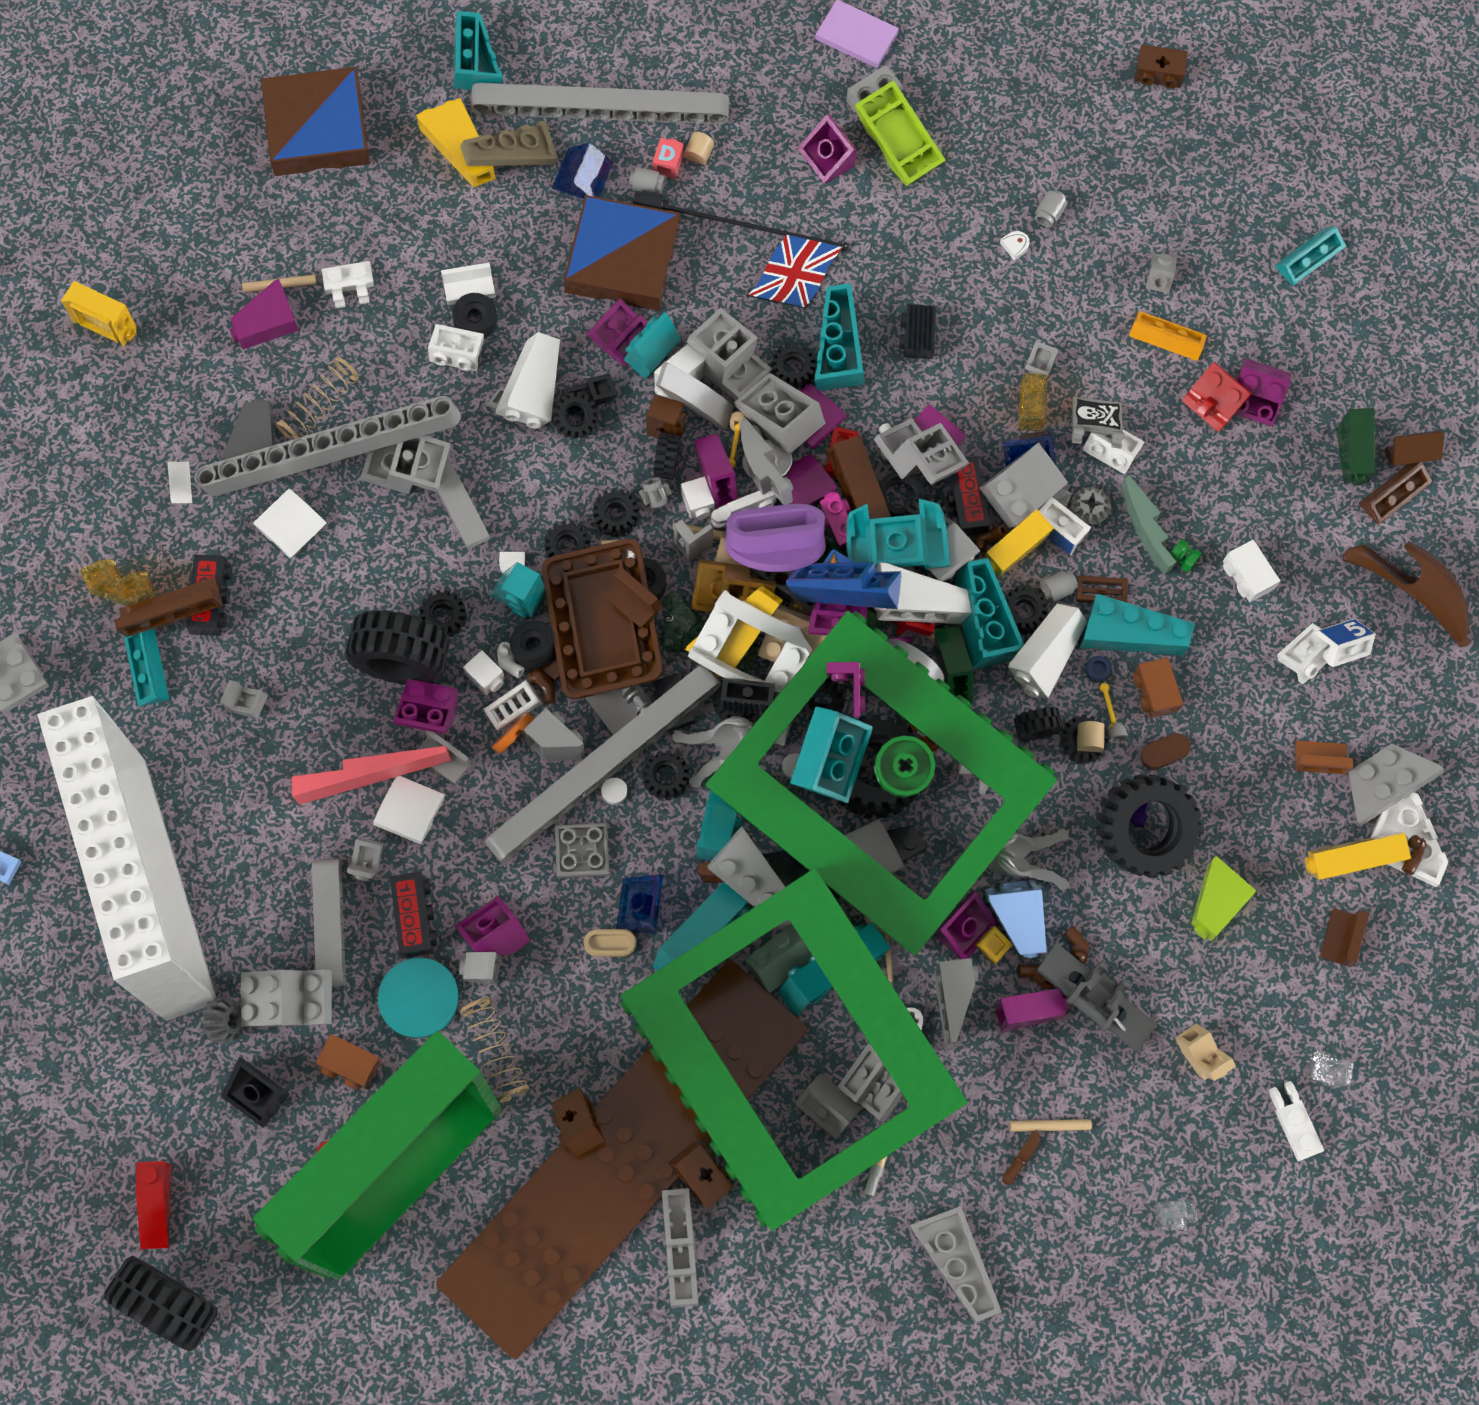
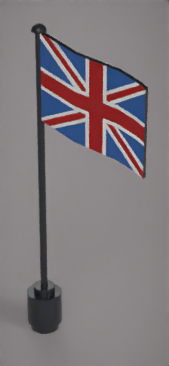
M642 190V192L636 191L633 204L670 210L785 236L773 252L760 281L748 294L749 297L805 308L817 294L832 262L841 250L845 251L848 248L846 242L844 244L670 206L668 205L669 200H665V194Z

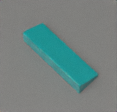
M1336 226L1326 227L1274 266L1293 286L1347 246Z
M151 629L130 637L124 636L138 707L169 700L155 630Z

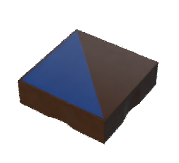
M356 67L261 79L270 163L275 176L306 173L321 168L337 169L370 164L367 135L363 122L361 87Z
M585 195L564 276L565 293L615 301L621 298L626 305L660 311L667 283V268L673 257L680 228V213Z

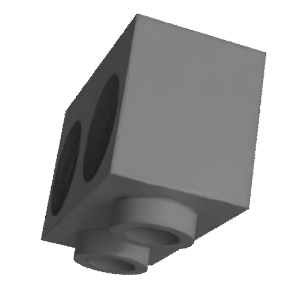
M884 65L848 88L846 101L856 112L854 107L856 103L894 80L901 92L903 85L889 68Z

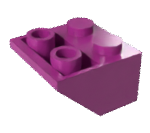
M1244 358L1236 380L1253 394L1236 414L1273 427L1291 383V373Z
M407 679L393 721L394 724L445 734L452 727L459 705L458 689Z

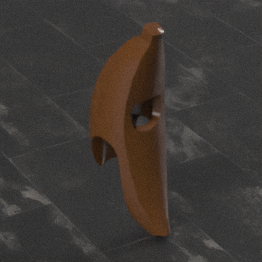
M1410 541L1404 545V548L1421 566V575L1408 576L1366 545L1351 547L1345 551L1342 561L1365 568L1391 582L1421 602L1457 642L1460 648L1470 644L1471 641L1467 637L1469 628L1468 605L1462 589L1452 573L1430 552Z

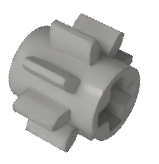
M659 477L644 481L642 483L644 489L639 491L642 502L645 505L649 504L651 508L665 505L668 502L667 496L672 494L669 484L665 480L661 482Z

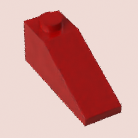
M165 1161L136 1162V1202L141 1250L169 1248L171 1164Z

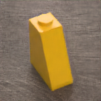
M1037 509L987 551L982 559L989 558L994 573L999 578L1043 543L1054 528Z

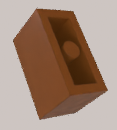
M1166 657L1138 664L1134 671L1135 673H1133V681L1135 687L1140 688L1142 694L1140 703L1143 711L1148 712L1149 718L1179 712L1183 706V701L1169 658Z
M330 1034L315 1063L321 1068V1074L331 1079H334L337 1075L345 1079L344 1085L358 1091L360 1087L368 1089L382 1060L378 1056Z

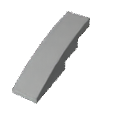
M664 362L656 386L672 400L683 403L684 407H688L698 417L707 418L716 427L727 429L734 406L693 376L668 362Z
M447 457L437 493L467 549H470L490 540V536Z
M689 1188L662 1190L671 1308L699 1306Z

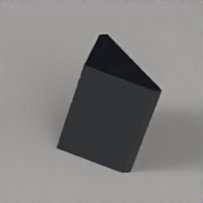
M240 1057L221 1097L264 1128L290 1094Z

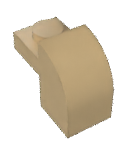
M1197 1023L1175 1037L1186 1059L1196 1073L1204 1080L1210 1078L1215 1081L1224 1077L1230 1070L1236 1067L1233 1059L1217 1048L1211 1033Z

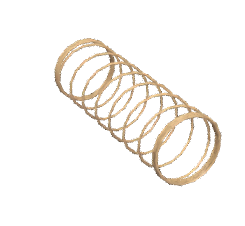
M336 357L334 359L335 365L344 374L348 372L341 367L338 361L347 366L353 374L349 378L355 381L352 384L356 383L359 379L356 370L345 360ZM334 370L339 375L338 377L344 381L340 374L336 370ZM320 375V377H321L327 384H329L331 387H333V388L336 390V388L332 385V383H331L327 378L324 379V378H323L324 376H323V375ZM312 384V386H313L318 392H320L322 395H324V396L328 399V397L324 394V392H323L319 387L316 388V387H315L316 385H315V384ZM304 393V395H305L309 400L312 399V400H313L312 402L315 403V404L320 408V406L316 403V401H315L311 396L308 397V396H307L308 394H307V393ZM302 406L304 408L303 410L311 416L315 423V420L312 417V415L307 411V409L304 406ZM320 408V410H321V412H322V414H323V417H322V418H319V417H316V416H314V417H315V418H318V419H323V418H324V413H323L322 409ZM288 410V413H289L292 417H294V416L292 415L293 413ZM297 417L295 418V419H296L297 421H299L302 425L304 424V423H302ZM280 419L276 423V427L286 438H290V436L281 426L288 430L296 439L300 438L283 420Z
M481 998L464 1006L460 1010L461 1015H463L462 1017L468 1016L475 1011L492 1008L486 1007L492 1002L491 998ZM485 1002L480 1005L482 1007L481 1009H477L474 1011L473 1009L467 1010L468 1008L474 1005ZM497 1019L483 1021L468 1027L467 1029H471L481 1023L496 1021ZM500 1031V1032H493V1033H489V1034L480 1036V1037L474 1039L473 1041H476V1040H478V1039H480V1038H482V1037H484V1036H487V1035H490V1034H495V1033H504V1034H505L504 1037H505V1036H506V1033H505V1032H502V1031ZM499 1044V1045H495V1046L486 1048V1049H484V1050H481V1051H479L478 1053H482V1052H484V1051H486V1050H488V1049H490V1048L496 1047V1046L510 1045V1044ZM515 1056L501 1057V1058H498V1059L489 1061V1062L483 1064V1066H485V1065H487V1064H489V1063H491V1062H493V1061L499 1060V1059H503V1058H507V1057H515ZM512 1068V1069L504 1070V1071L498 1072V1073H496V1074H493V1075L489 1076L488 1078H491V1077H493V1076H495V1075H497V1074H499V1073H502V1072L519 1069V1070H520V1073H519L516 1077H514V1078L512 1079V1080H514L515 1078H517V1077L521 1074L522 1070H521L520 1068ZM515 1081L495 1088L494 1090L512 1083L526 1082L525 1085L514 1088L499 1096V1103L511 1100L509 1095L515 1092L519 1093L518 1096L527 1092L530 1089L527 1081Z

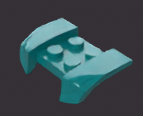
M919 499L920 514L870 519L868 504L851 511L846 522L847 558L853 562H875V567L880 562L896 567L925 565V569L951 567L946 521L940 505Z

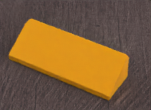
M1138 311L1129 334L1132 338L1196 361L1200 357L1207 337L1203 333L1142 311Z

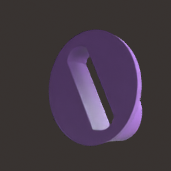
M787 504L737 511L727 519V532L724 542L726 551L738 563L761 571L785 572L807 567L816 562L825 551V516L820 509L807 504Z

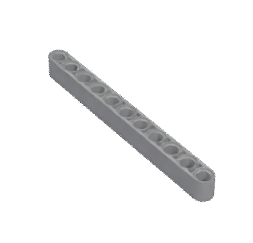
M477 83L472 86L470 109L475 114H481L482 112V115H505L506 113V116L552 117L553 115V118H576L577 116V119L623 120L624 118V121H647L648 119V122H670L671 120L672 123H694L695 121L696 124H717L718 122V124L723 125L729 120V97L723 93Z
M439 396L205 465L196 471L194 479L209 496H219L452 428L459 423L461 413L449 397Z
M702 665L695 668L493 832L485 840V845L500 863L509 860V856L513 857L711 696L720 687L721 683L708 668Z

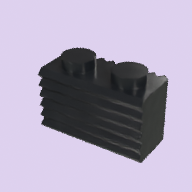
M907 304L906 312H901L900 327H904V335L900 334L899 349H904V358L933 359L936 322L935 305Z
M723 678L721 708L723 712L726 710L729 713L733 711L739 714L741 712L744 714L748 712L749 715L753 713L754 715L759 714L761 716L775 700L776 685L775 683Z

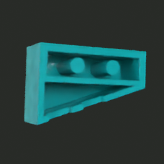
M457 11L454 30L453 88L472 90V86L477 83L502 84L503 75L499 71L495 53L492 51L489 43V36L481 13Z
M516 562L502 574L490 597L512 608L511 612L517 617L525 619L527 616L533 620L546 598V592L540 574Z
M711 790L701 825L700 838L696 845V858L707 861L713 860L733 837V834L740 829L742 818L737 817L738 812Z

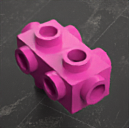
M833 491L826 494L824 499L820 501L821 511L825 516L824 528H832L840 548L844 551L847 550L846 522L851 509L846 498L841 500L838 492Z

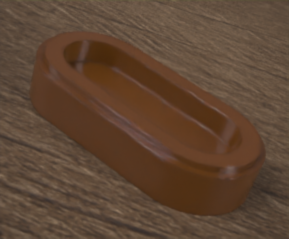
M1179 733L1159 739L1143 748L1141 762L1150 770L1166 767L1184 759L1188 755L1191 748L1190 741L1185 735Z

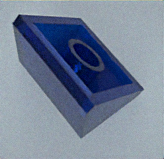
M591 143L569 147L552 185V189L584 199L585 195L600 197L613 162Z
M663 875L623 878L616 929L657 935L664 884Z

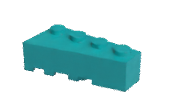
M851 283L828 286L826 289L823 324L814 379L816 389L819 391L865 385Z
M989 558L967 562L954 575L957 587L968 591L972 613L962 622L972 668L978 669L1010 662L1024 646V643Z
M1096 594L1091 605L1079 649L1123 650L1134 653L1150 652V654L1183 656L1190 645L1195 623Z
M723 882L660 947L653 967L658 971L750 911L749 902Z

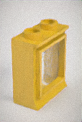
M73 281L61 300L73 323H79L81 326L117 343L120 341L122 346H125L127 341L132 340L136 334V325L125 304L76 281Z

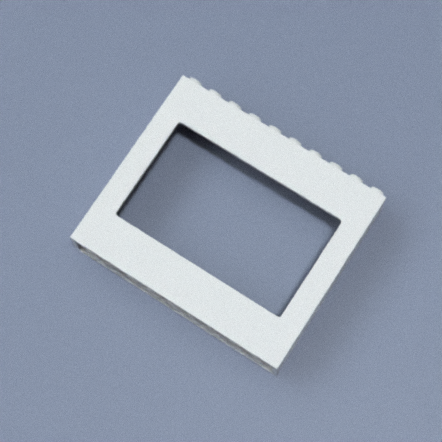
M93 696L37 714L114 981L166 1021L207 1007V1002H211L217 999L145 759Z

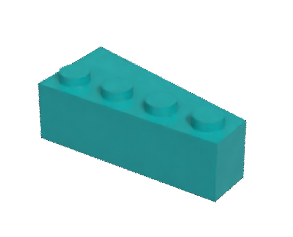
M873 922L865 927L862 924L855 927V930L876 961L890 950L891 947ZM813 956L808 959L810 963L803 968L799 964L787 973L789 978L777 992L796 1017L803 1014V1011L811 1002L815 1005L821 1001L833 988Z

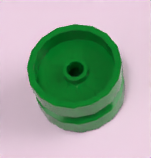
M900 736L892 738L882 746L875 758L874 771L878 783L885 791L894 796L908 797L918 794L929 785L934 777L936 763L933 752L926 743L916 737ZM901 762L908 763L909 770L900 771L899 767L901 765L899 764Z

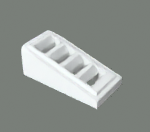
M525 680L484 708V711L496 730L499 731L519 719L526 712L534 710L543 703L533 686ZM526 692L529 698L531 699V701L528 703L522 695V693ZM515 697H517L522 705L519 709L513 701ZM505 703L509 704L510 708L513 711L512 714L509 715L508 711L504 707ZM497 708H499V710L505 717V719H503L502 721L499 719L498 715L494 711Z

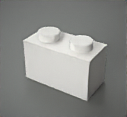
M1254 540L1232 550L1223 560L1225 572L1228 576H1233L1237 583L1238 592L1242 597H1246L1249 603L1274 590L1280 583V579Z

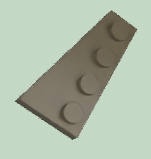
M545 120L531 127L529 125L520 126L519 130L515 131L507 129L500 131L498 135L491 136L487 134L463 140L460 146L467 166L555 165L558 160Z

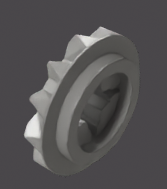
M1094 485L1086 488L1083 486L1079 491L1075 492L1071 500L1073 514L1086 524H1098L1104 521L1111 509L1110 497H1107L1103 489L1099 490ZM1093 497L1094 504H1098V506H1095L1090 513L1089 505L1085 503H1088L1089 499Z

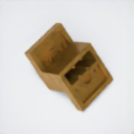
M699 559L691 609L712 612L715 603L724 590L741 601L761 585L775 593L776 582L750 578V568L747 566Z

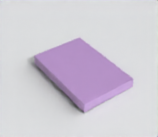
M836 0L815 34V39L878 68L896 38L899 28L840 0Z

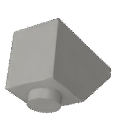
M466 952V959H461L459 974L463 975L465 982L497 985L501 959L496 952Z

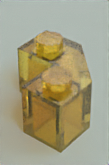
M101 559L80 570L91 594L107 598L124 606L146 600L157 594L146 571H134L121 577L113 559Z

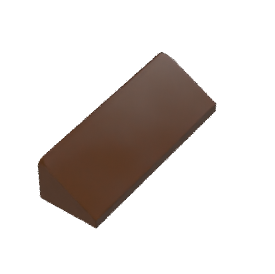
M1422 462L1407 464L1360 501L1359 505L1379 525L1430 485L1432 480Z

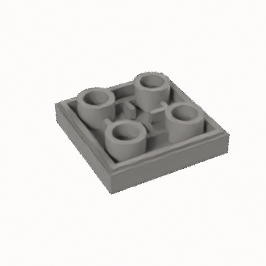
M607 823L555 826L557 878L610 876Z

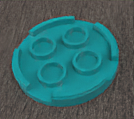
M411 958L395 965L383 978L378 992V1006L384 1021L396 1033L413 1039H422L433 1035L437 1030L440 1032L442 1029H445L453 1020L459 1005V991L454 977L442 964L428 958Z

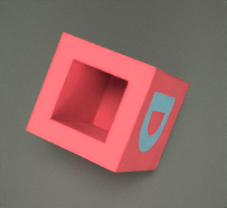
M660 137L653 159V170L659 171L665 177L676 179L683 158V143L675 139Z

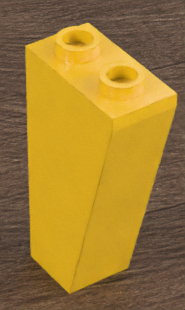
M461 98L446 101L443 105L433 109H425L416 115L420 131L473 188L496 179L493 166H467L460 147L463 140L479 136Z
M761 585L742 601L772 616L783 600ZM738 619L717 658L736 668L761 630ZM698 636L688 644L685 650L690 651ZM711 671V672H712L713 674H715L716 676L722 678V676H720V675L714 673L713 671Z
M1397 832L1307 851L1309 857L1304 858L1307 872L1320 880L1411 859L1406 834L1404 832Z

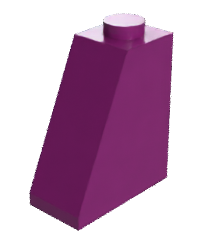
M280 279L274 280L231 318L234 328L229 329L234 343L240 342L242 350L299 331Z
M718 434L694 440L696 458L702 476H705L714 500L715 511V509L738 499L734 471Z
M1060 989L1001 998L994 1007L1001 1033L1063 1019L1067 1015L1066 1011L1069 1010L1066 996L1061 995Z

